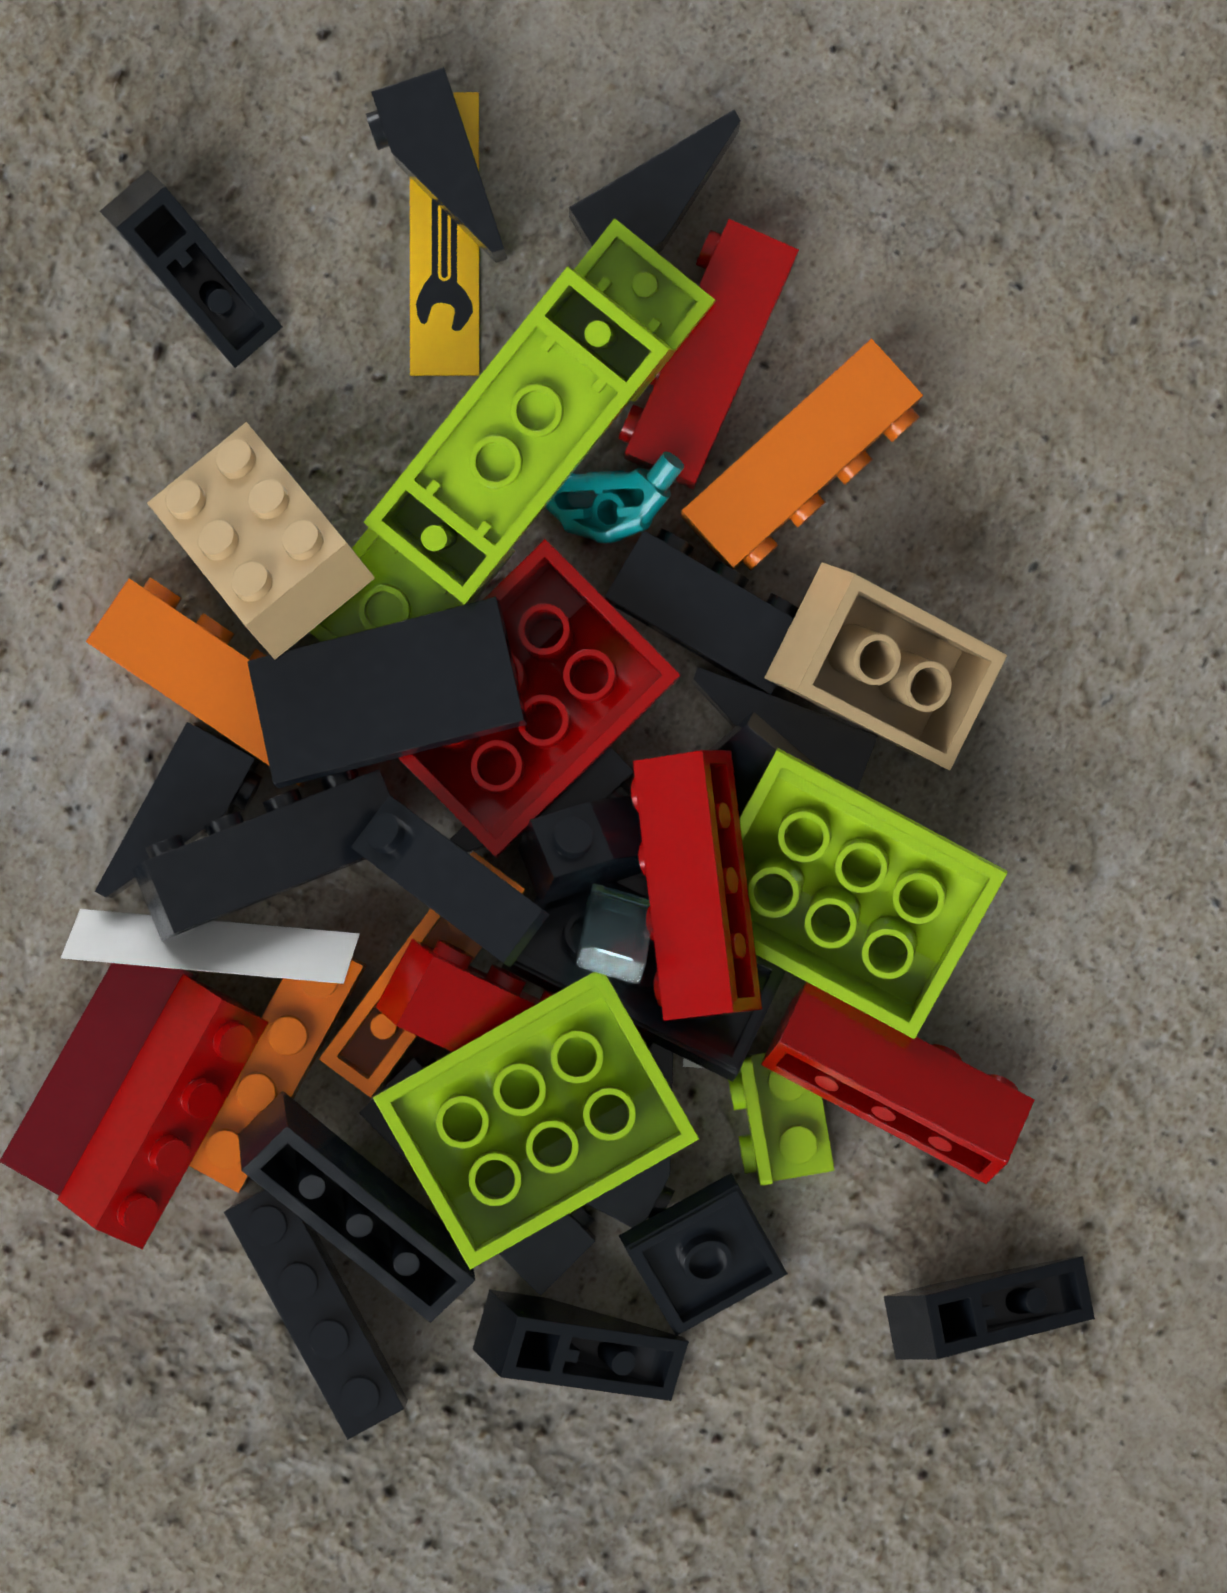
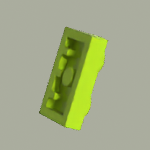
M766 1052L746 1055L734 1081L728 1080L733 1110L746 1109L750 1134L738 1136L744 1173L757 1172L758 1183L760 1186L773 1184V1181L835 1171L822 1097L762 1066L761 1063Z

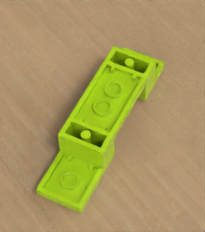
M614 218L575 269L568 266L565 268L363 523L368 526V529L352 547V550L375 579L312 629L310 633L323 642L475 602L515 553L512 547L629 401H636L717 300Z

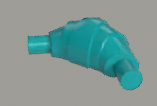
M665 451L650 470L638 468L632 472L614 470L587 472L586 474L572 473L545 508L562 523L567 533L595 540L598 543L617 542L625 537L644 531L651 526L654 516L670 498L669 487L684 469V464L674 454Z

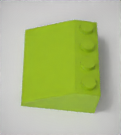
M777 748L739 816L755 953L774 965L915 1039L1008 871Z
M602 967L373 1097L470 1270L699 1140L697 1133Z

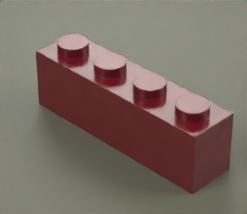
M111 963L2 1155L0 1163L60 1196L182 974L197 980L199 973L194 970Z

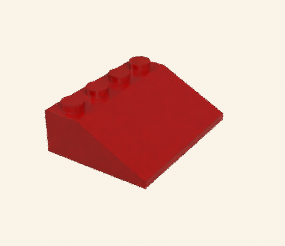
M546 539L484 598L497 597L500 601L528 725L399 757V760L496 858L526 830L531 819L538 818L681 677L657 650Z

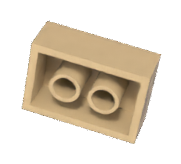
M247 422L147 502L241 622L274 660L375 579L348 543Z
M822 562L764 678L877 735L912 755L950 771L1007 655L852 572Z

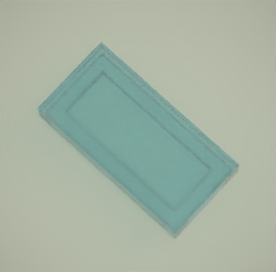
M593 883L586 904L576 965L583 969L633 984H639L646 966L651 932L646 926V914L650 906L649 900Z

